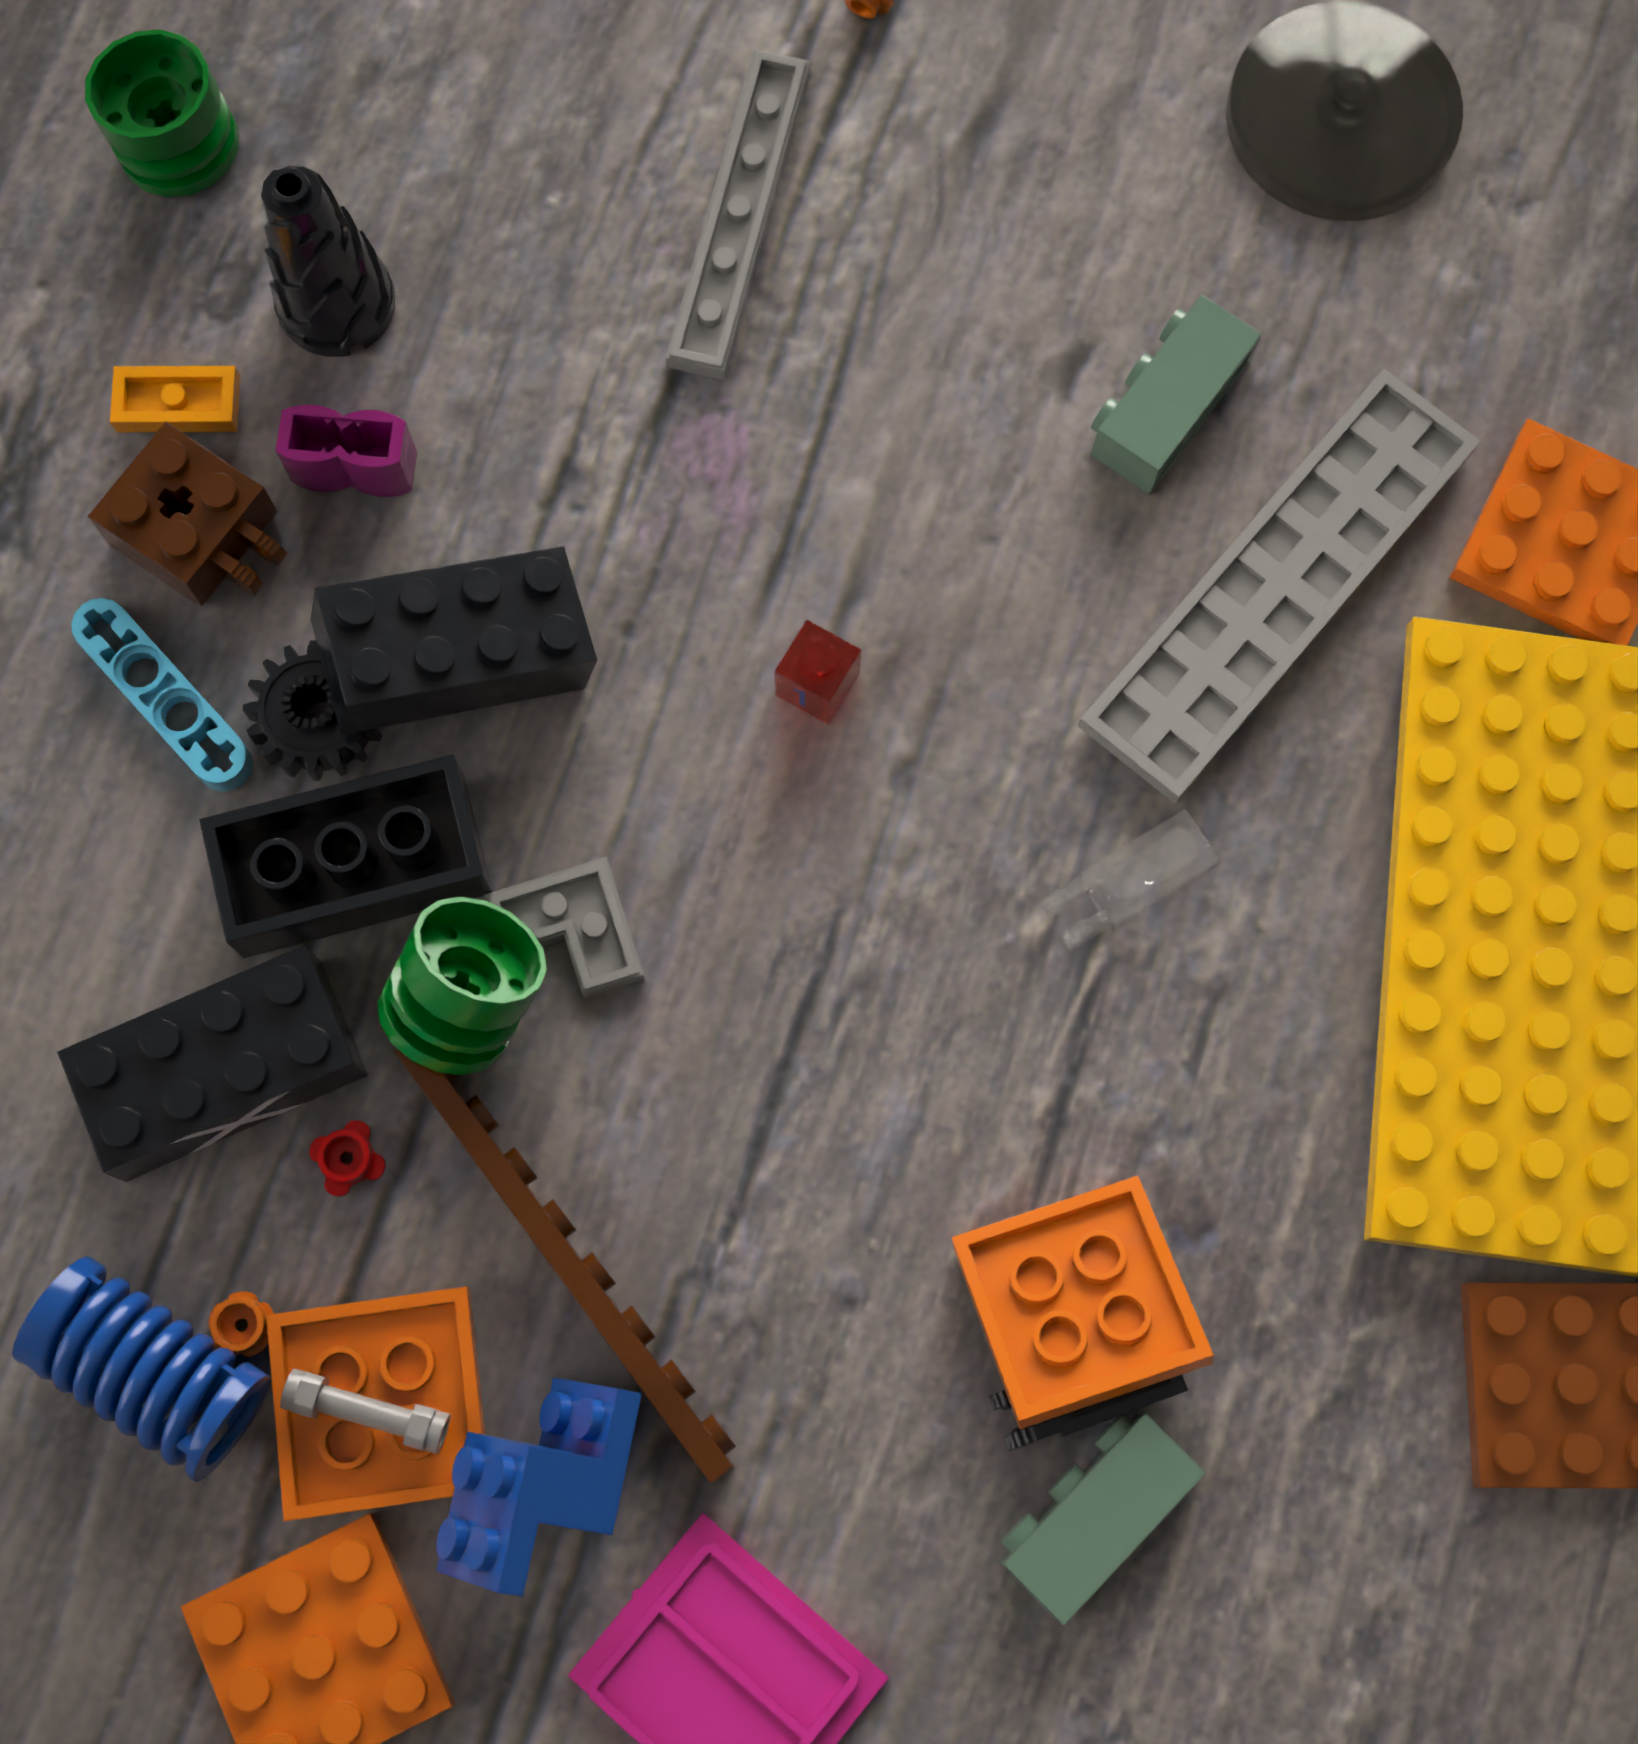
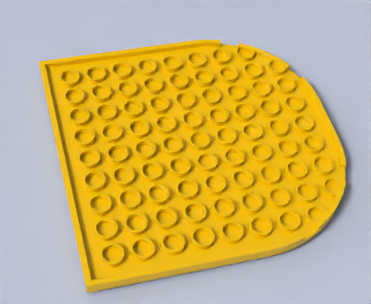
M1415 616L1406 626L1364 1240L1638 1277V647Z

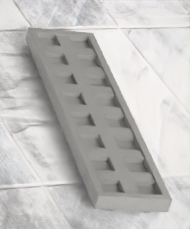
M1383 369L1081 717L1078 727L1176 804L1472 455L1481 441L1386 369Z

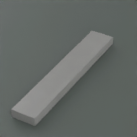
M758 49L753 50L666 355L667 368L725 381L810 74V61Z

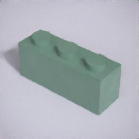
M1202 294L1187 313L1179 308L1170 318L1160 335L1159 340L1164 342L1158 352L1154 357L1144 353L1132 368L1125 382L1130 388L1122 399L1118 402L1111 397L1095 417L1091 429L1097 432L1091 456L1150 495L1251 362L1262 334Z
M1146 1413L1136 1414L1131 1421L1124 1415L1118 1416L1095 1440L1094 1443L1102 1452L1083 1471L1074 1463L1048 1490V1493L1055 1500L1052 1505L1037 1520L1030 1513H1027L1001 1540V1544L1008 1551L998 1562L1062 1625H1065L1206 1474Z

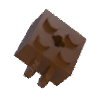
M167 422L161 426L87 516L111 547L200 606L206 602L225 577L250 594L256 595L264 583L255 571L238 562L248 548L255 551L264 560L272 562L277 566L288 554L280 544L262 532L277 513L265 488Z

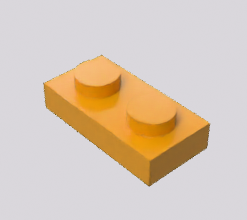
M114 366L110 424L116 433L157 432L165 422L181 432H238L241 376L236 366Z

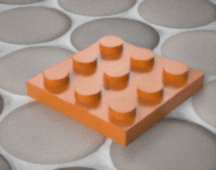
M1527 418L1510 449L1449 578L1577 639L1628 646L1638 624V469Z
M1138 1175L951 1237L953 1250L1019 1429L1213 1364L1214 1354Z
M464 1286L266 1315L284 1521L453 1497L455 1489L452 1481L453 1464L458 1452L464 1447L467 1431L486 1435L471 1291L469 1287ZM295 1368L329 1378V1386L413 1410L415 1405L419 1404L451 1414L448 1433L440 1453L435 1454L403 1445L404 1437L327 1414L319 1413L317 1418H310L281 1409V1396L290 1372Z
M369 1513L180 1606L235 1744H380L456 1705L375 1513Z

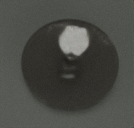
M1341 1L1323 2L1298 8L1282 15L1268 24L1252 39L1236 65L1228 91L1226 121L1231 144L1237 158L1250 177L1266 193L1284 205L1310 216L1334 221H1361L1379 218L1407 207L1418 200L1436 183L1445 170L1459 140L1463 121V101L1457 76L1449 60L1438 45L1416 25L1395 13L1368 4Z

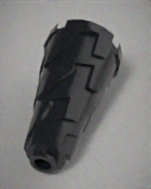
M301 165L273 170L264 180L261 194L268 221L264 225L269 246L264 250L273 276L269 285L274 299V308L283 331L299 347L312 354L321 356H351L348 348L362 342L365 349H367L384 334L392 321L395 311V287L386 266L378 257L364 232L358 230L347 209L339 205L331 189L320 174Z

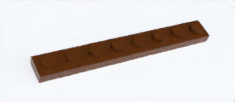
M396 1049L394 1051L396 1056L708 1481L712 1484L734 1467L727 1454L736 1448V1445L713 1414L701 1421L688 1404L686 1399L696 1392L672 1359L664 1366H660L646 1347L649 1342L656 1338L632 1305L622 1313L606 1292L616 1284L593 1252L582 1259L567 1238L577 1230L554 1199L544 1206L539 1202L528 1187L538 1177L518 1150L513 1147L504 1154L489 1133L499 1127V1125L477 1095L467 1102L463 1099L452 1084V1081L460 1075L435 1072L411 1061L399 1049Z

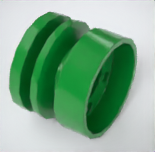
M161 29L136 31L113 41L95 58L85 78V102L103 136L121 163L127 177L145 192L163 197L187 196L212 186L230 169L239 149V128L199 47L181 34Z
M467 897L438 900L421 911L402 953L377 1001L379 1023L390 1042L415 1063L435 1072L456 1075L485 1071L502 1057L509 1040L516 1032L521 1017L526 1014L541 987L547 971L544 949L533 931L510 911L485 900Z

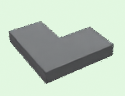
M607 857L485 894L486 901L510 911L533 931L542 947L566 940L584 999L645 980Z

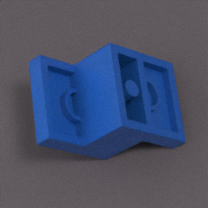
M553 1377L550 1393L545 1397L540 1410L539 1421L542 1432L539 1445L467 1431L464 1447L458 1452L453 1464L452 1481L455 1489L449 1516L443 1521L437 1536L436 1550L439 1561L436 1571L496 1593L523 1597L539 1523L613 1535L642 1393Z

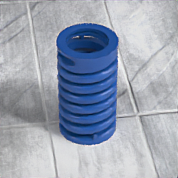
M86 1256L78 1259L48 1286L28 1313L13 1344L12 1355L14 1360L28 1366L42 1379L52 1380L55 1387L61 1392L73 1393L77 1403L84 1407L95 1408L98 1417L102 1420L116 1422L119 1431L123 1434L137 1436L140 1445L145 1449H160L164 1462L167 1464L180 1466L185 1463L188 1477L194 1482H200L220 1465L253 1421L268 1393L271 1383L270 1376L251 1363H242L236 1369H233L235 1365V1354L228 1348L214 1350V1340L208 1334H196L193 1336V1326L187 1320H175L172 1322L173 1314L171 1310L166 1306L152 1307V1300L145 1292L139 1291L130 1294V1284L124 1278H113L104 1284L106 1268L94 1258ZM203 1414V1416L198 1420V1422H197V1423L192 1427V1429L188 1432V1429H189V1428L197 1421V1419ZM227 1423L229 1427L228 1430L225 1432L222 1438L216 1443V1445L211 1449L218 1434L220 1433L224 1425Z

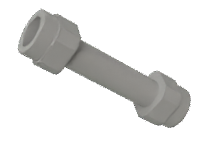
M295 1368L287 1378L280 1401L281 1409L310 1418H317L319 1413L358 1423L404 1437L403 1445L439 1454L443 1447L451 1421V1414L419 1404H416L414 1409L411 1410L329 1386V1378Z

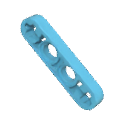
M105 598L91 599L82 604L74 613L71 622L72 634L77 643L205 785L212 790L221 792L232 791L242 786L251 775L253 759L241 738L119 604ZM103 619L104 622L110 624L112 630L125 644L117 653L103 637L97 635L96 630L93 628L97 621ZM148 658L158 663L159 671L151 684L145 687H134L128 684L127 672L134 662L139 659ZM179 702L194 703L198 707V716L192 727L184 731H173L167 728L166 716L172 706ZM207 736L223 753H231L229 758L234 765L226 772H223L218 767L212 768L214 766L213 760L199 745Z

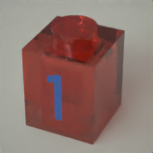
M806 620L775 670V695L829 725L860 675L862 650L813 622Z

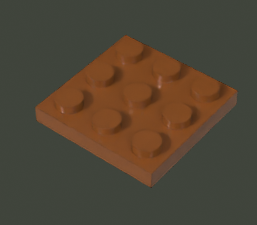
M1467 1282L1461 1284L1473 1488L1638 1489V1283Z

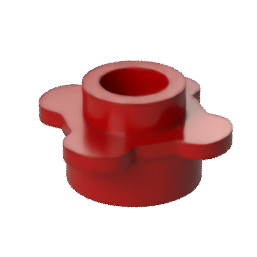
M349 1121L344 1129L336 1130L326 1137L319 1136L310 1145V1158L318 1163L321 1172L326 1176L324 1188L333 1196H346L353 1185L365 1179L378 1180L385 1172L386 1161L381 1155L375 1153L369 1140L371 1129L363 1121ZM347 1152L352 1153L353 1161L350 1164H343V1154Z

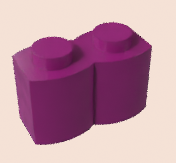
M297 405L281 411L275 451L290 480L296 485L318 492L339 491L352 486L362 493L377 497H395L412 492L417 450L406 421L402 418L379 410H361L343 416L331 408L320 405Z

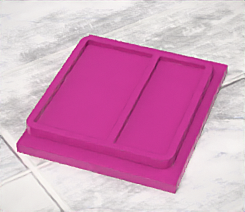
M703 1512L644 1584L632 1592L630 1601L567 1675L588 1694L595 1704L639 1744H837L889 1679V1676Z

